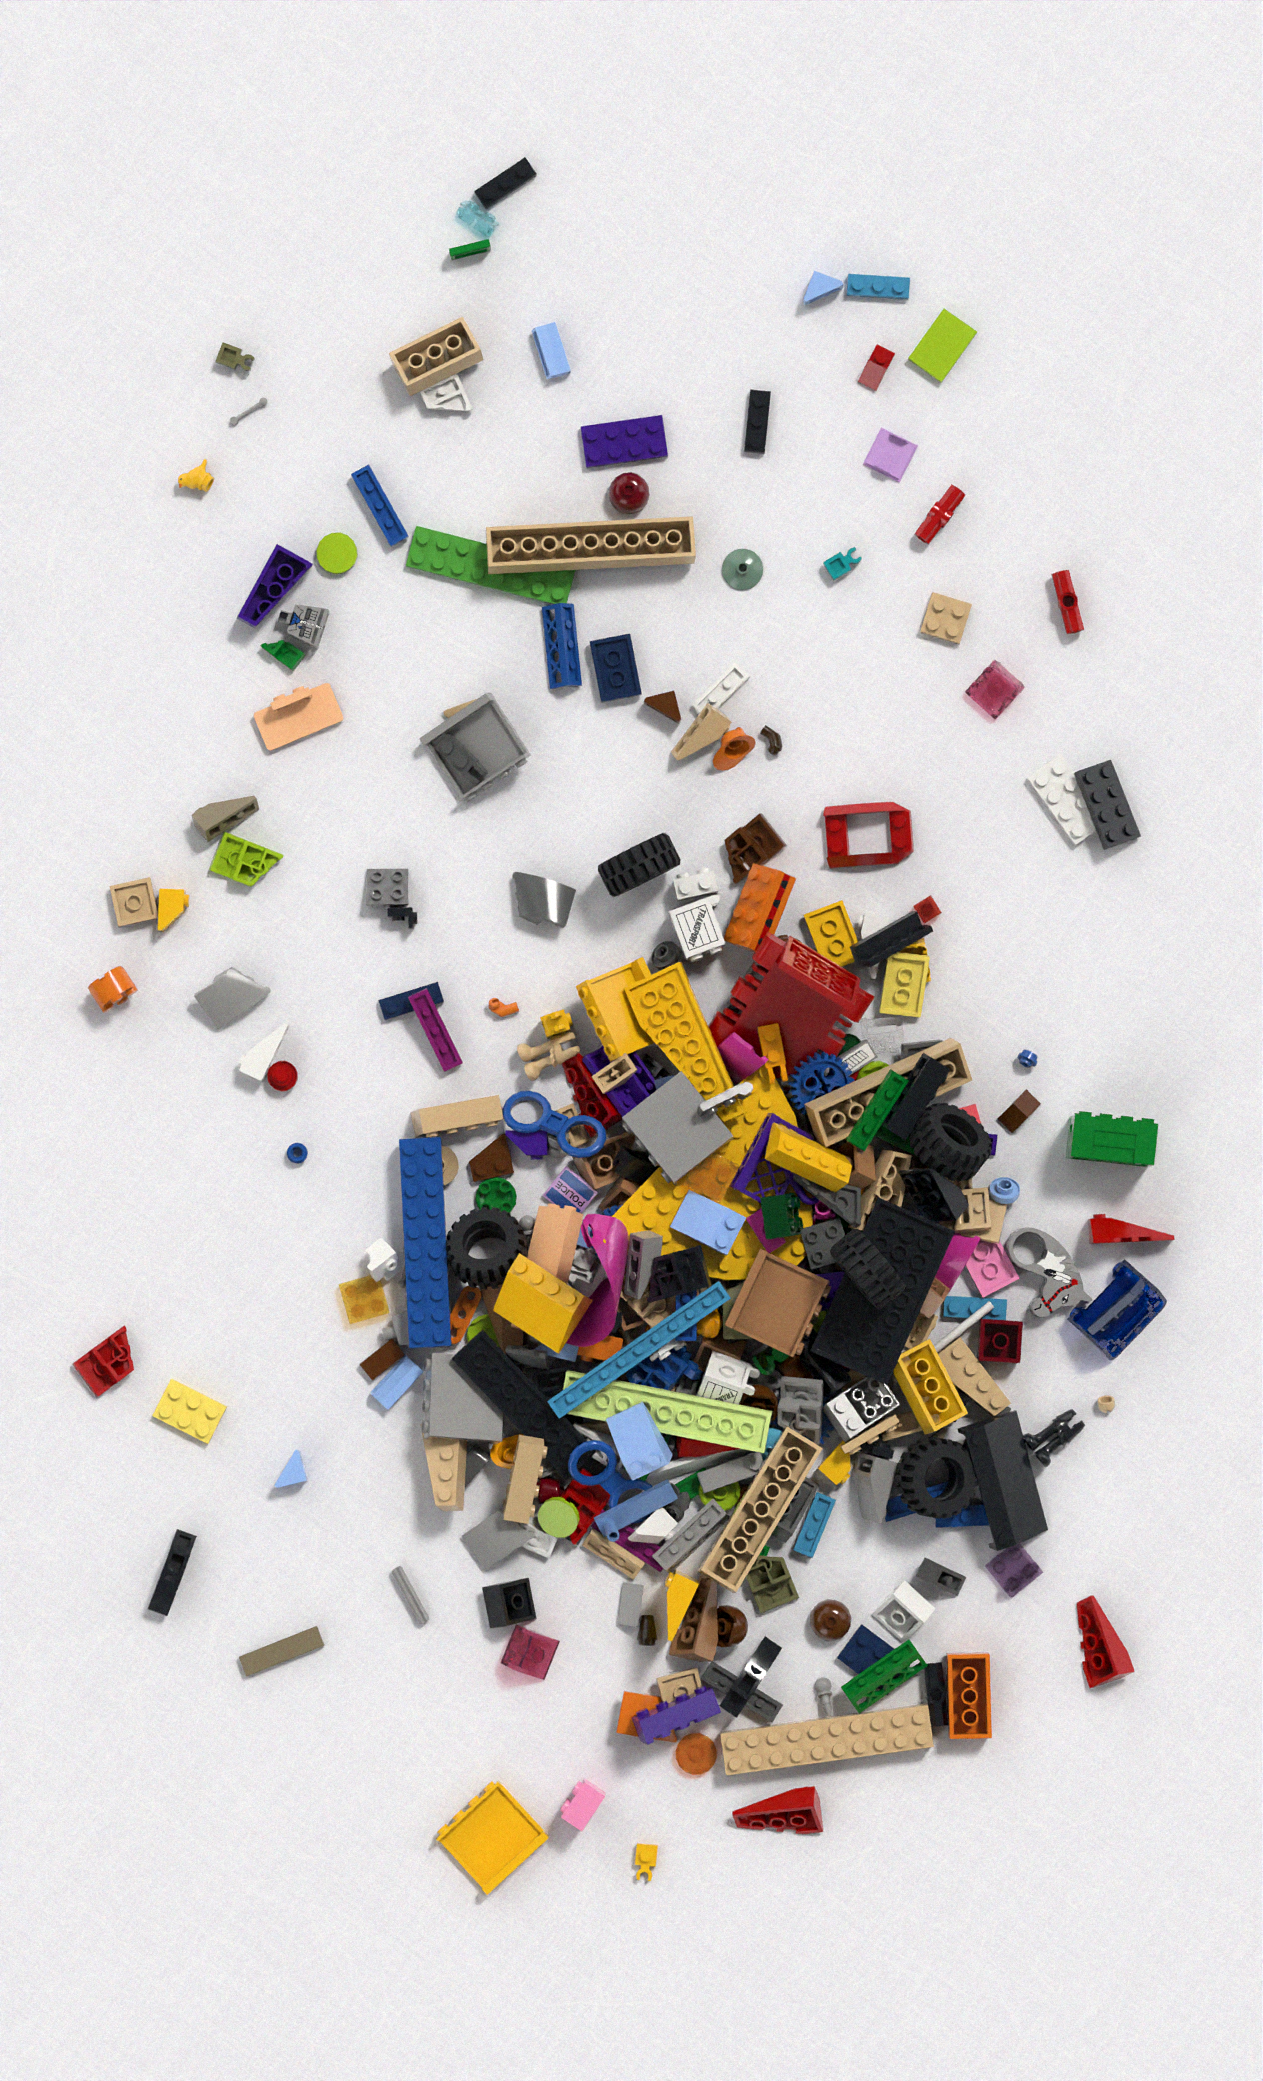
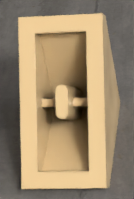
M624 1053L623 1056L594 1074L592 1078L602 1093L605 1094L625 1084L634 1075L637 1068L627 1053Z

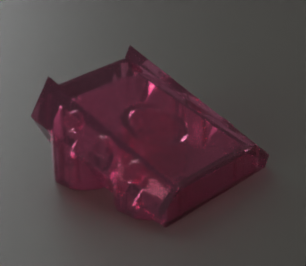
M994 660L965 692L990 716L996 719L1025 687L1000 662Z

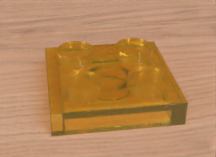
M712 1153L688 1173L683 1185L721 1203L739 1165Z
M369 1275L339 1284L350 1324L390 1313L381 1279L376 1282Z

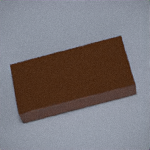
M390 1339L359 1365L373 1381L405 1354L396 1342Z

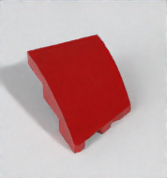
M125 1325L72 1364L96 1397L100 1396L134 1370Z
M583 1467L579 1471L584 1476H593ZM572 1479L560 1497L569 1503H573L579 1512V1524L570 1535L571 1541L575 1545L587 1532V1528L594 1522V1517L601 1514V1510L609 1502L610 1494L599 1484L594 1486L582 1485Z

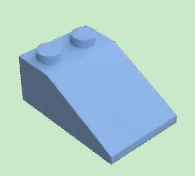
M688 1190L670 1227L726 1256L746 1217Z
M643 1402L606 1418L621 1461L632 1481L669 1464L673 1454Z

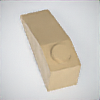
M707 703L671 751L672 755L679 761L711 744L728 732L732 722L724 713Z

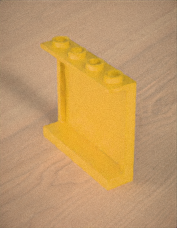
M643 957L593 979L585 980L576 986L578 996L583 1001L587 1015L595 1027V1032L600 1038L605 1054L610 1062L623 1056L624 1053L628 1055L655 1043L647 1032L640 1027L624 989L651 975Z
M499 1780L496 1783L491 1781L483 1789L485 1793L480 1798L476 1795L468 1803L470 1807L465 1812L460 1810L452 1817L454 1822L449 1826L447 1824L442 1826L437 1831L439 1836L436 1838L475 1879L487 1895L549 1838V1835Z

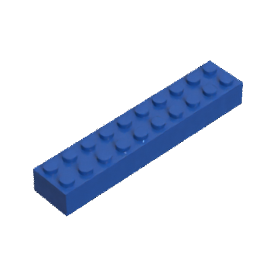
M441 1137L399 1139L409 1348L452 1347Z

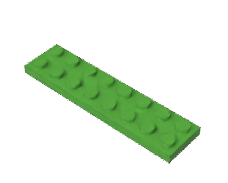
M420 526L415 528L406 562V567L549 604L567 603L575 570L488 574L487 548L485 543Z

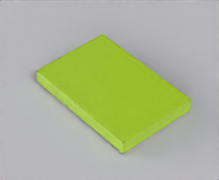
M943 308L908 360L942 383L977 334V331Z

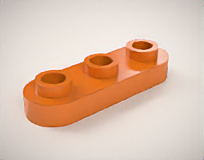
M466 1286L463 1288L451 1312V1330L455 1329L457 1331V1336L451 1337L452 1344L462 1340L479 1305L482 1295L478 1287ZM469 1292L475 1293L473 1300L468 1299L467 1294ZM462 1310L466 1312V1317L463 1319L458 1316V1313Z

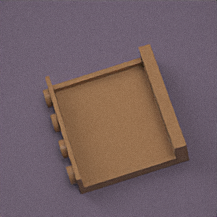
M760 1249L725 1326L795 1358L796 1354L800 1356L805 1346L802 1341L805 1335H810L814 1326L811 1322L814 1316L818 1317L823 1306L820 1305L822 1298H827L830 1293V1281Z

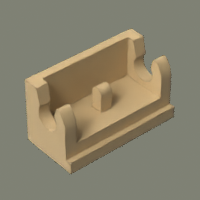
M909 1411L896 1415L899 1423L896 1424L898 1428L888 1434L885 1431L880 1434L882 1441L923 1430L914 1412ZM887 1418L881 1419L878 1424Z

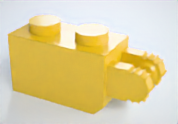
M564 1009L540 1017L547 1039L570 1032V1026H573L570 1013L565 1014Z

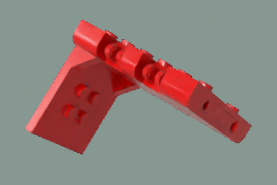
M767 932L752 956L753 960L758 964L753 963L751 966L755 972L764 977L762 980H759L751 974H746L745 979L739 976L730 991L734 996L730 999V1003L742 1010L739 1015L729 1008L723 1010L724 1014L717 1011L708 1027L717 1047L728 1035L735 1032L745 1042L749 1043L755 1053L761 1058L763 1056L757 1027L778 1023L788 1078L790 1074L797 1073L794 1067H801L800 1060L807 1062V1055L813 1058L815 1052L820 1054V1056L822 1052H826L828 1056L834 1054L837 1057L846 1042L841 1038H844L846 1034L843 1030L836 1027L834 1023L837 1021L850 1028L853 1025L851 1021L859 1023L874 1000V996L859 987L861 981L859 977L792 936H789L787 941L784 942L770 932ZM772 1067L775 1078H780V1067ZM811 1077L806 1080V1086L811 1083ZM790 1086L783 1087L786 1091L791 1090Z

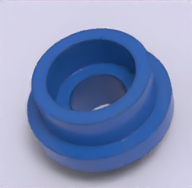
M1023 1050L1022 1053L1018 1054L1019 1063L1024 1067L1030 1068L1037 1065L1038 1056L1035 1053Z
M293 1143L288 1147L287 1157L291 1162L298 1164L306 1160L308 1151L303 1144ZM299 1149L301 1156L295 1157L294 1151Z

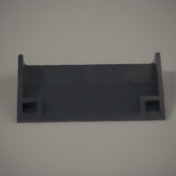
M1014 1410L958 1428V1433L963 1434L967 1441L993 1542L988 1544L989 1548L995 1551L1009 1548L1048 1530L1017 1411Z

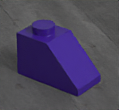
M505 1130V1135L526 1156H531V1160H543V1156H548L546 1131L538 1130L534 1133H521L514 1130Z

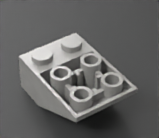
M867 1376L828 1402L823 1407V1412L846 1443L894 1410L900 1403L886 1384Z
M859 1452L854 1469V1477L861 1516L864 1519L882 1524V1520L887 1513L886 1505L888 1499L892 1495L891 1487L893 1480L898 1473V1469H896L897 1463Z

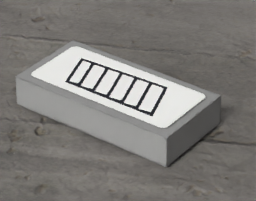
M865 1039L839 1057L843 1059L842 1063L848 1064L846 1069H850L852 1071L851 1074H853L878 1056L868 1040Z

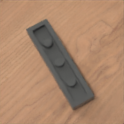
M711 1661L701 1677L703 1681L725 1694L728 1693L738 1676ZM756 1689L745 1706L773 1723L783 1704Z

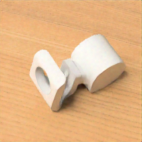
M583 1249L575 1250L573 1264L590 1271L596 1256Z

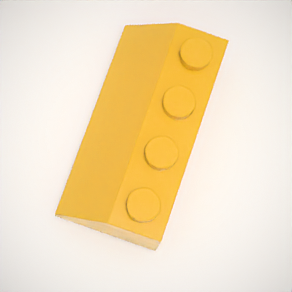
M775 1122L772 1123L765 1155L766 1160L835 1193L849 1183L852 1165L844 1155Z
M930 1339L901 1353L893 1373L925 1435L935 1432L968 1414Z

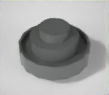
M672 941L662 942L654 949L651 955L652 964L659 970L676 964L681 956L680 948Z

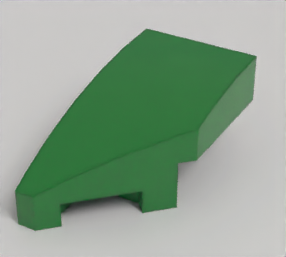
M284 640L276 643L261 644L265 651L292 671L297 668L306 656L298 648Z

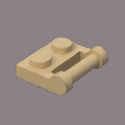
M988 1187L961 1190L964 1197L968 1198L970 1223H964L962 1213L955 1220V1225L953 1226L955 1233L992 1230Z

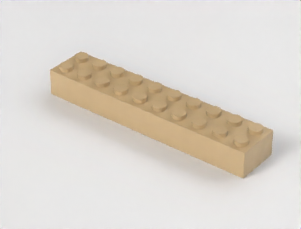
M693 516L486 527L488 574L694 564L696 558Z
M927 1703L867 1711L860 1714L852 1713L720 1732L726 1775L934 1747Z

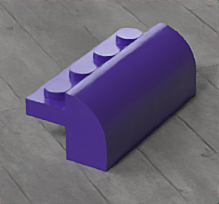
M603 1045L600 1049L585 1055L582 1059L592 1075L611 1063L605 1054ZM636 1052L630 1053L628 1056L637 1068V1071L625 1084L606 1093L622 1117L656 1091L654 1077Z

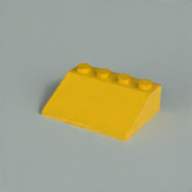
M519 1253L507 1272L493 1311L559 1354L593 1300Z
M676 1569L674 1573L669 1572L665 1581V1587H667V1636L671 1642L699 1585L697 1579Z

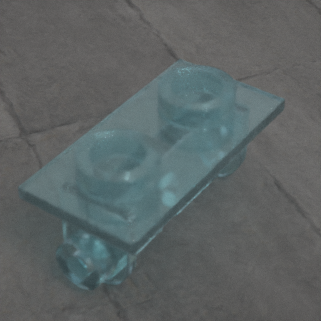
M471 200L461 202V206L456 212L459 215L458 218L469 225L475 219L477 223L474 228L484 236L488 235L490 237L494 232L492 227L494 228L500 224L496 221L494 215L489 212L484 213L478 209L479 205Z

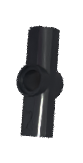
M942 1662L927 1663L928 1666L924 1668L931 1727L948 1725ZM933 1689L941 1691L942 1696L939 1700L931 1699L930 1693Z

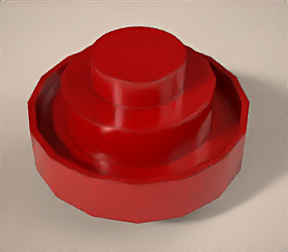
M278 1061L269 1068L267 1079L275 1090L288 1091L296 1085L298 1072L290 1062Z

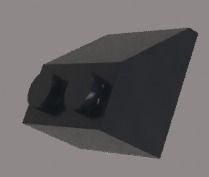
M529 1578L482 1587L490 1628L504 1627L537 1619Z

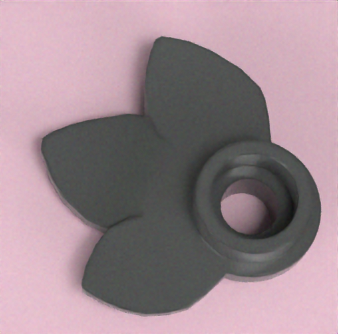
M670 1482L678 1499L663 1506V1508L676 1522H679L684 1517V1511L690 1506V1497L688 1492L680 1493L677 1486Z

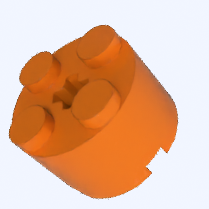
M121 966L104 974V977L100 980L99 978L88 986L91 995L103 1013L112 1009L115 1003L121 1005L129 999L127 996H131L138 991L125 969Z

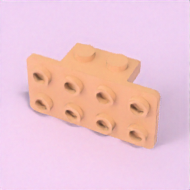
M324 683L312 689L308 687L304 689V686L292 690L293 694L286 697L285 694L273 698L274 702L270 703L271 706L254 713V719L268 750L272 751L343 721L342 712L329 683Z

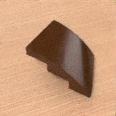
M759 813L744 827H739L724 840L734 877L733 882L738 884L745 879L753 863L763 865L787 846L762 813Z

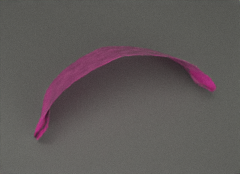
M587 1214L581 1224L583 1239L587 1247L593 1246L596 1250L601 1264L606 1271L607 1278L598 1285L589 1297L593 1300L566 1342V1344L578 1347L594 1345L603 1340L613 1330L627 1262L629 1235L625 1225L615 1217L601 1214ZM588 1226L593 1232L592 1238L588 1234Z

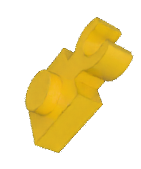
M637 1843L635 1865H641V1868L636 1873L637 1880H640L642 1872H646L648 1874V1881H651L652 1872L649 1868L650 1866L656 1867L658 1845Z

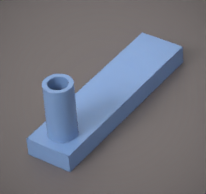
M666 1479L594 1517V1520L604 1537L607 1536L609 1541L614 1542L619 1539V1529L675 1501L678 1497L669 1480Z

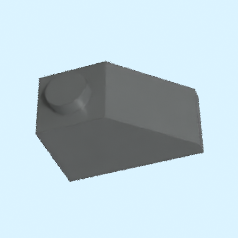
M924 1558L916 1574L922 1580L958 1596L966 1579L965 1576L928 1558Z

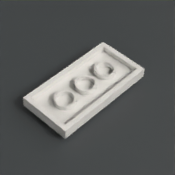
M1062 754L1027 778L1074 845H1077L1096 831L1074 771Z

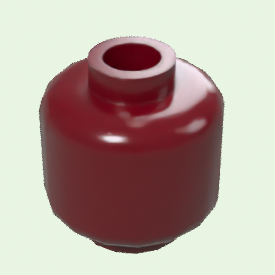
M543 1477L536 1484L539 1486L537 1497L539 1504H543L552 1497H560L564 1491V1486H560V1480L556 1478Z

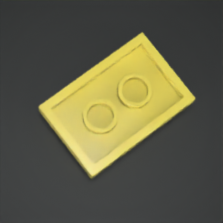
M897 952L887 958L879 1007L880 1013L921 1017L929 956Z
M171 1379L152 1416L209 1444L227 1406Z

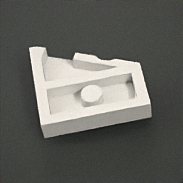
M457 373L420 391L423 401L429 410L469 412L473 410Z

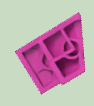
M735 1032L728 1035L717 1047L728 1075L735 1085L746 1079L768 1061L765 1056L760 1058L755 1053L753 1047Z
M954 1233L935 1278L951 1290L981 1237H963L960 1233Z

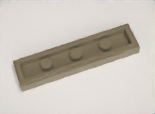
M315 1626L239 1656L246 1676H249L322 1647L324 1642L318 1627Z

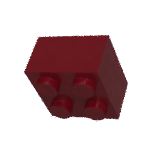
M980 1319L977 1360L1020 1363L1023 1322Z

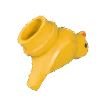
M206 459L203 460L200 466L178 477L179 488L187 486L190 489L198 488L205 492L211 488L214 477L210 473H206Z

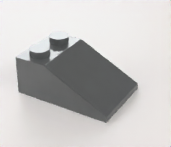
M805 1477L771 1535L785 1543L789 1540L816 1493L819 1484Z

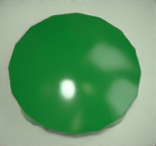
M493 1177L480 1183L476 1192V1203L480 1210L481 1207H488V1210H492V1207L499 1208L500 1212L505 1210L510 1213L516 1205V1191L509 1181L504 1178Z

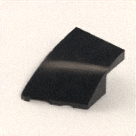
M701 1245L654 1258L647 1303L712 1286Z

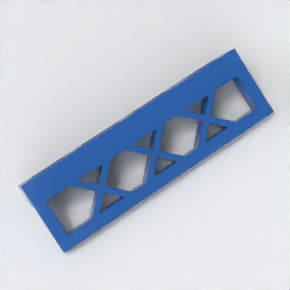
M558 603L542 607L550 689L582 686L574 604ZM550 610L555 611L553 622L550 620ZM554 630L557 632V639L555 642L552 640V633ZM556 651L559 653V659L557 662L554 660V654ZM558 671L561 673L562 682L560 683L556 682Z

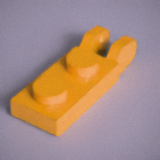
M778 1023L757 1027L762 1056L768 1059L764 1066L767 1068L770 1084H775V1075L773 1074L772 1067L776 1066L780 1067V1076L783 1082L788 1081Z

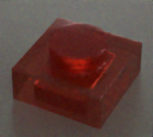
M931 895L913 906L923 924L942 913Z

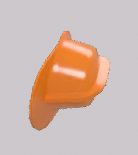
M741 727L725 733L721 738V748L713 758L714 767L722 771L735 767L755 747V739L752 736L746 735Z

